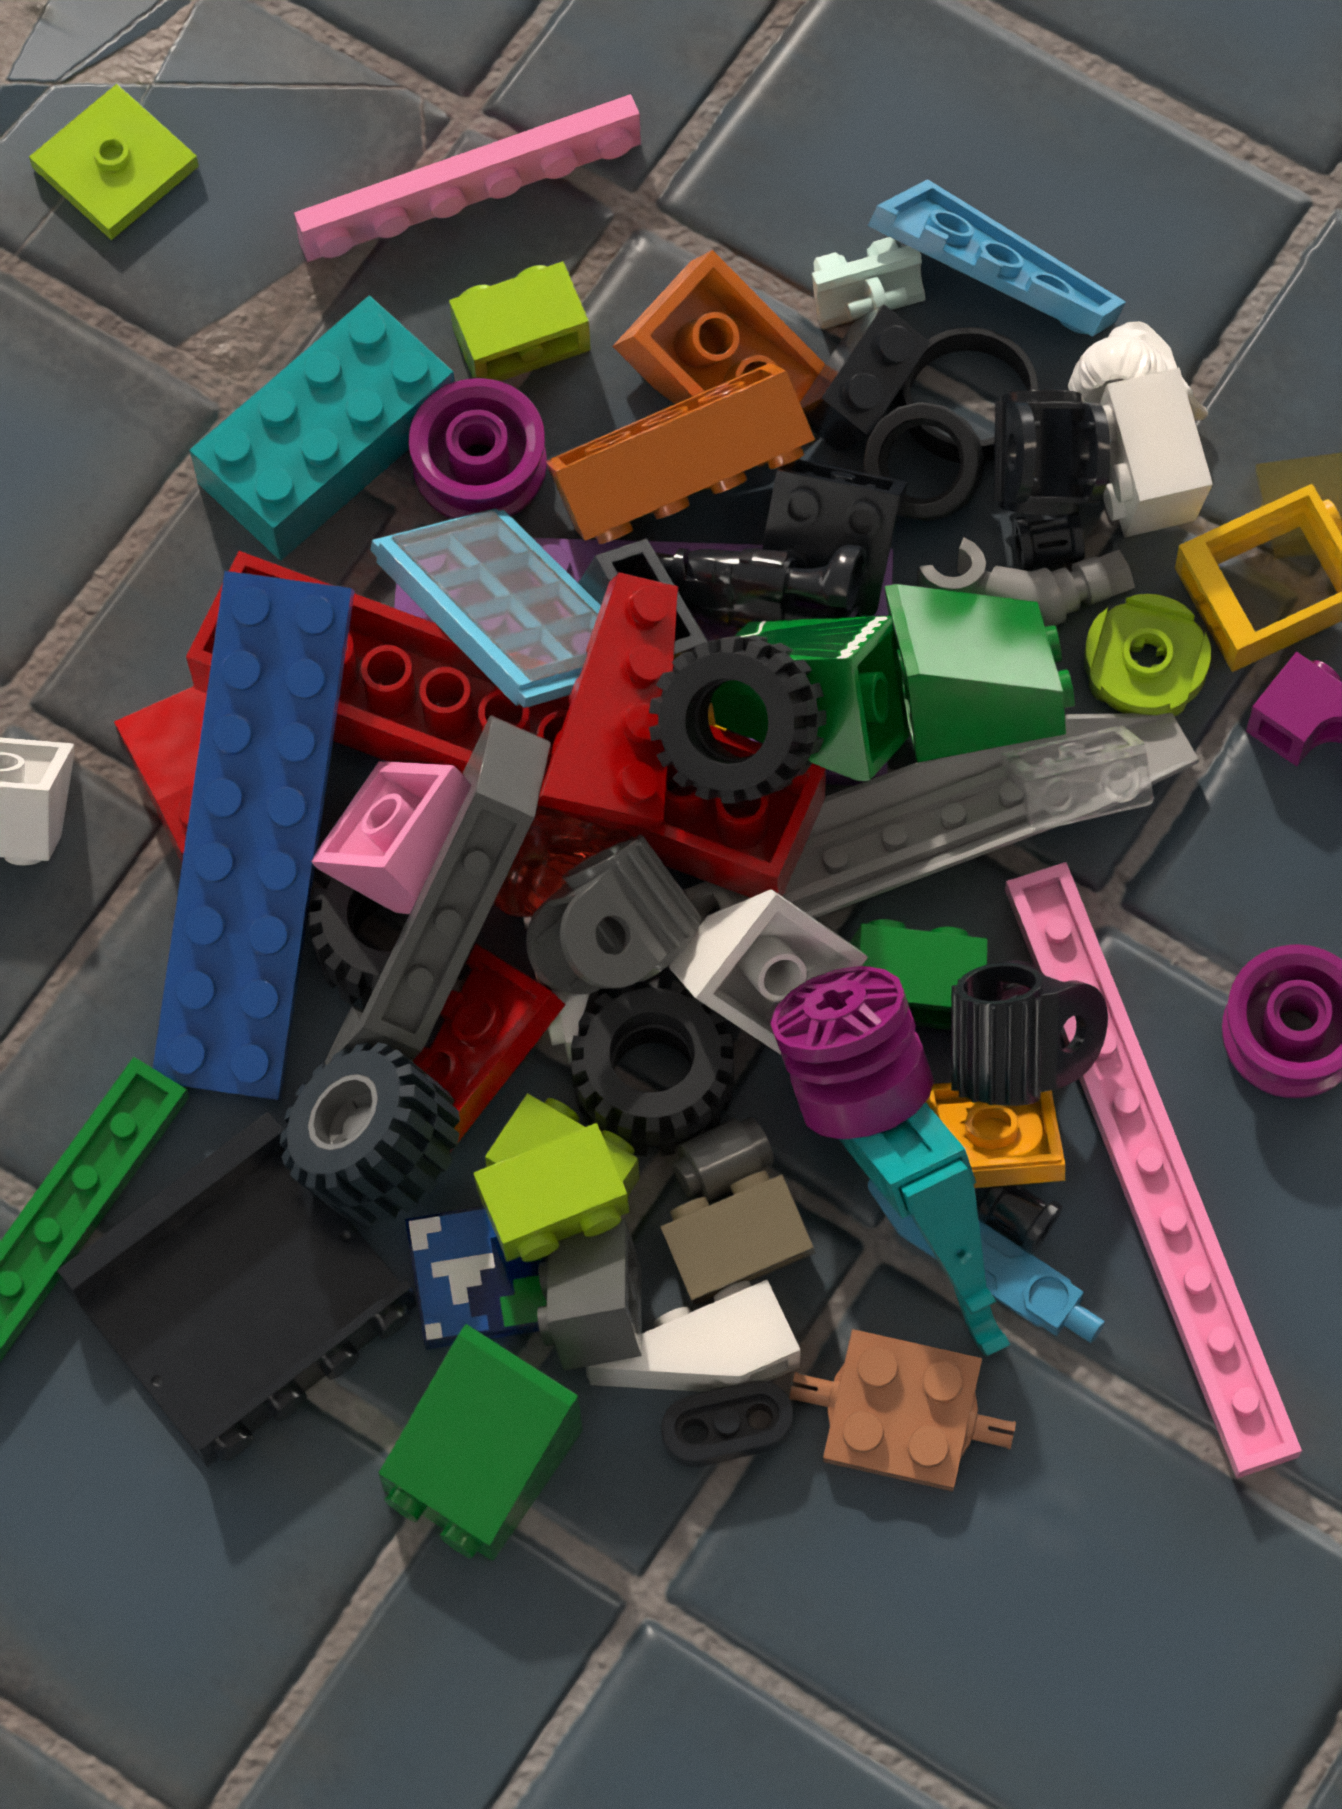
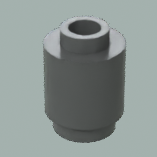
M753 1117L740 1122L736 1118H732L678 1144L679 1159L672 1162V1168L680 1187L688 1197L697 1194L699 1198L706 1197L707 1201L710 1202L731 1192L730 1186L733 1183L761 1172L763 1168L773 1164L774 1156L764 1131Z

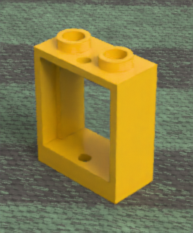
M1313 484L1180 544L1178 547L1175 570L1232 672L1342 621V519L1332 501L1329 499L1321 500ZM1300 527L1337 594L1255 632L1218 564Z

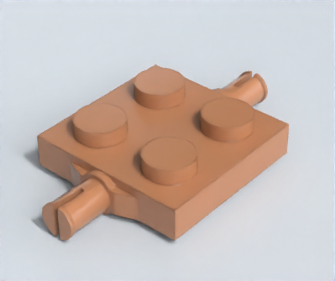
M854 1329L851 1332L845 1363L836 1374L834 1382L795 1372L789 1397L790 1400L828 1407L830 1429L823 1462L949 1491H954L960 1459L970 1446L971 1440L1011 1449L1016 1421L1011 1422L977 1414L978 1406L975 1390L982 1358Z

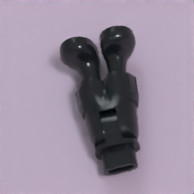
M842 546L834 553L828 565L809 569L797 568V561L791 553L761 550L760 548H748L743 551L719 549L690 551L689 549L679 548L675 555L655 552L673 584L678 586V592L692 616L710 625L735 627L736 631L739 632L750 621L863 617L862 608L854 606L861 592L866 571V550L861 546ZM793 596L816 601L829 608L811 609L795 606L796 602Z

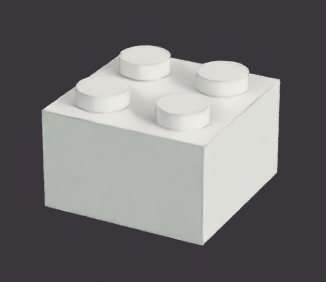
M1180 368L1107 384L1100 404L1103 406L1107 416L1110 435L1109 484L1106 485L1103 495L1110 520L1119 519L1124 538L1195 521L1213 483Z

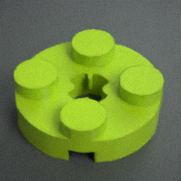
M1137 594L1127 597L1124 604L1117 605L1110 611L1106 608L1093 621L1087 635L1084 651V668L1089 678V688L1092 695L1097 700L1106 702L1109 706L1124 714L1160 715L1172 713L1174 717L1178 716L1184 711L1186 704L1201 691L1207 678L1211 660L1210 641L1206 632L1204 636L1201 628L1194 621L1195 615L1179 601L1157 594ZM1144 644H1151L1157 647L1156 656L1163 655L1165 660L1161 664L1143 667L1138 665V660L1131 658L1130 651L1141 652Z

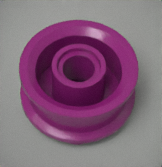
M471 378L456 381L440 388L429 396L413 418L409 433V448L415 483L426 502L440 514L450 519H455L496 508L498 511L504 510L510 516H513L529 505L540 491L547 469L545 462L547 461L544 426L534 404L518 389L493 379ZM474 445H486L492 449L483 456H470L465 453L468 448Z
M1284 945L1262 952L1241 969L1232 984L1224 1010L1222 1039L1231 1063L1249 1083L1275 1096L1307 1098L1327 1092L1342 1082L1341 958L1314 946ZM1288 1011L1301 1012L1309 1018L1312 1027L1304 1031L1292 1030L1282 1022L1280 1015Z

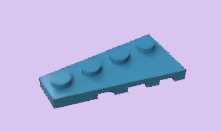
M928 179L877 205L868 224V227L1058 319L1063 326L1076 333L1095 336L1117 321L1126 301Z

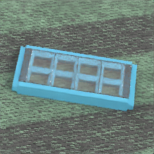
M494 508L372 540L370 550L377 557L376 563L516 706L522 705L523 708L571 694L575 680L580 676L588 654L586 648L601 605L504 510L498 511Z

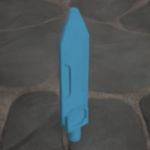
M870 1179L868 1190L898 1235L937 1260L911 1215L902 1219ZM979 1221L986 1285L994 1299L1035 1326L1043 1327L1056 1337L1065 1326L1084 1340L1092 1343L1101 1332L1105 1321L1080 1305L1083 1301L1084 1292L1071 1284L1070 1279L1032 1254H1028L1020 1246L996 1230Z

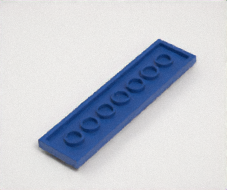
M224 571L153 1069L181 1086L275 1100L282 1099L315 869L311 861L318 849L354 598V590L352 588Z

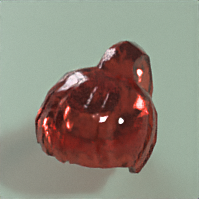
M537 805L534 820L495 898L494 905L511 916L532 918L538 907L566 884L562 876L567 871L600 851L627 840L631 837L630 832L624 829H611L598 823L575 819L560 810Z

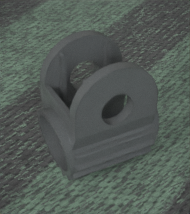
M639 834L636 837L631 836L627 840L600 851L579 863L562 876L566 884L544 901L531 918L527 930V952L530 963L538 977L557 992L567 995H584L596 992L602 988L616 989L650 979L666 968L691 942L700 926L699 922L703 918L644 836Z

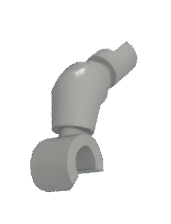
M963 538L959 547L957 572L962 574L961 576H944L938 573L933 565L919 566L917 570V587L1038 602L1044 626H1056L1064 623L1067 618L1066 614L1080 609V601L1090 606L1135 588L1130 567L1120 550L1100 557L1092 556L1073 563L1072 572H1069L1065 567L1051 572L1046 567L1036 571H1025L996 565L992 572L986 571V560L981 549L974 542Z

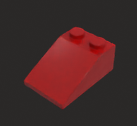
M194 686L114 721L116 729L181 863L183 861L207 693L196 690Z

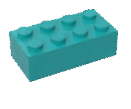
M369 295L189 450L197 483L281 561L410 449L409 433L416 412L434 392L455 382L454 371Z

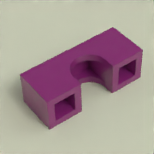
M1296 651L1252 706L1246 732L1295 766H1298L1305 756L1320 744L1327 742L1342 743L1341 678L1329 665L1319 660L1310 661Z

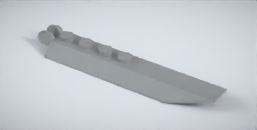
M1131 713L1065 714V735L916 762L825 797L782 897L815 919L1095 813L1198 764L1199 759L1172 713L1160 715ZM707 881L684 890L685 895L703 918L699 925L706 919L705 916L714 906L717 911L749 899L747 896Z

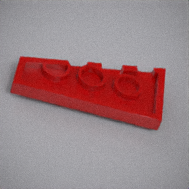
M618 573L609 582L586 648L588 654L580 676L575 680L568 700L570 706L563 727L556 735L549 755L551 761L545 779L542 781L537 805L650 830L656 829L664 821L667 766L663 767L656 755L665 751L661 739L651 741L649 727L658 725V714L649 713L651 699L661 697L663 690L656 686L661 675L673 671L672 662L674 659L678 586Z
M477 944L474 946L466 962L472 971L460 992L451 990L440 1013L445 1021L430 1048L424 1047L422 1052L413 1060L414 1064L445 1088L455 1100L452 1106L459 1111L460 1122L454 1128L460 1133L458 1142L566 1005L552 991Z

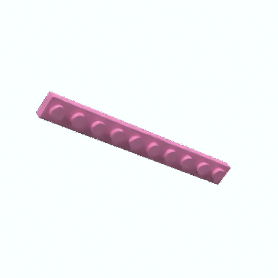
M1067 862L1006 881L1005 892L1034 965L1044 975L1059 981L1078 980L1096 987L1105 999L1108 1011V1027L1105 1041L1096 1061L1079 1080L1236 1479L1299 1458L1302 1452ZM1075 1016L1069 1018L1061 1030L1066 1047L1070 1044L1076 1032Z

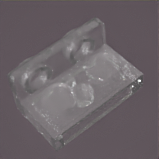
M1123 725L1002 753L1005 777L1023 793L1027 822L1034 831L1150 805L1153 802L1145 743Z

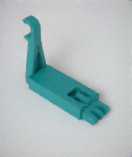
M926 1102L916 1114L894 1128L869 1137L839 1139L899 1216L903 1219L911 1215L951 1281L968 1330L983 1355L989 1356L1009 1346L1010 1343L1005 1333L998 1327L990 1307L995 1304L996 1300L986 1285L976 1195L973 1185L976 1183L966 1150Z

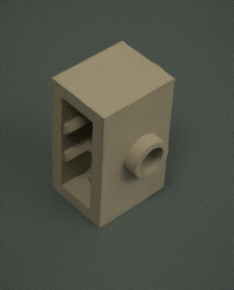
M761 1171L733 1183L730 1186L733 1196L709 1205L707 1198L701 1197L670 1211L673 1221L661 1226V1230L689 1296L695 1305L713 1298L727 1286L740 1281L750 1282L816 1253L783 1175L770 1179L767 1171Z

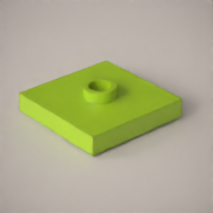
M115 84L29 156L32 168L110 240L114 239L199 167L197 155L118 84Z

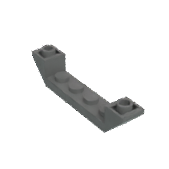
M490 715L462 773L471 785L469 792L365 1009L351 1006L325 1060L326 1065L332 1061L334 1054L343 1049L351 1053L355 1045L369 1043L372 1047L378 1042L388 1044L394 1050H399L411 1061L422 1052L534 820L551 744L548 740Z

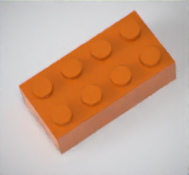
M768 363L545 462L574 529L585 541L596 538L598 544H604L630 533L633 530L630 521L638 517L653 513L656 519H661L687 508L690 505L687 496L695 492L711 488L713 494H718L747 481L744 471L752 467L768 463L770 469H775L804 456L801 446L814 441L815 438L787 371Z

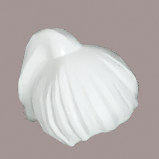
M1140 321L1127 322L1113 329L1108 338L1094 343L1084 352L1075 365L1068 388L1069 391H1076L1082 394L1081 402L1100 403L1107 384L1174 369L1177 366L1171 348L1149 325ZM1183 379L1194 420L1201 421L1207 418V409L1198 402L1193 391Z

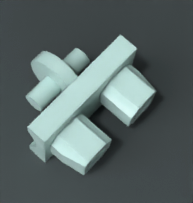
M891 237L874 241L867 249V257L847 263L844 256L835 252L817 257L813 262L815 272L812 273L816 313L822 330L858 320L883 304L893 310L926 300L921 277L922 259L920 252L909 246L903 247L899 241Z

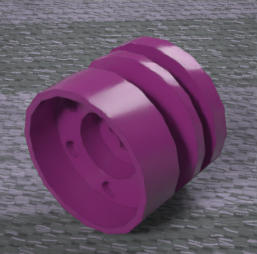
M867 966L835 969L813 977L791 990L776 1006L770 1024L787 1072L791 1074L790 1080L806 1126L819 1135L837 1139L869 1137L896 1127L916 1114L929 1099L934 1079L919 1036L915 1032L916 1025L900 979L887 970Z

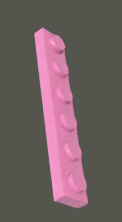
M630 94L294 212L299 244L307 262L321 257H338L349 251L352 246L378 237L391 238L397 236L409 226L434 217L448 218L459 213L468 205L488 198H505L515 193L522 186L545 178L558 179L570 174L576 167L601 158H618L626 154L631 148L641 145L640 113Z

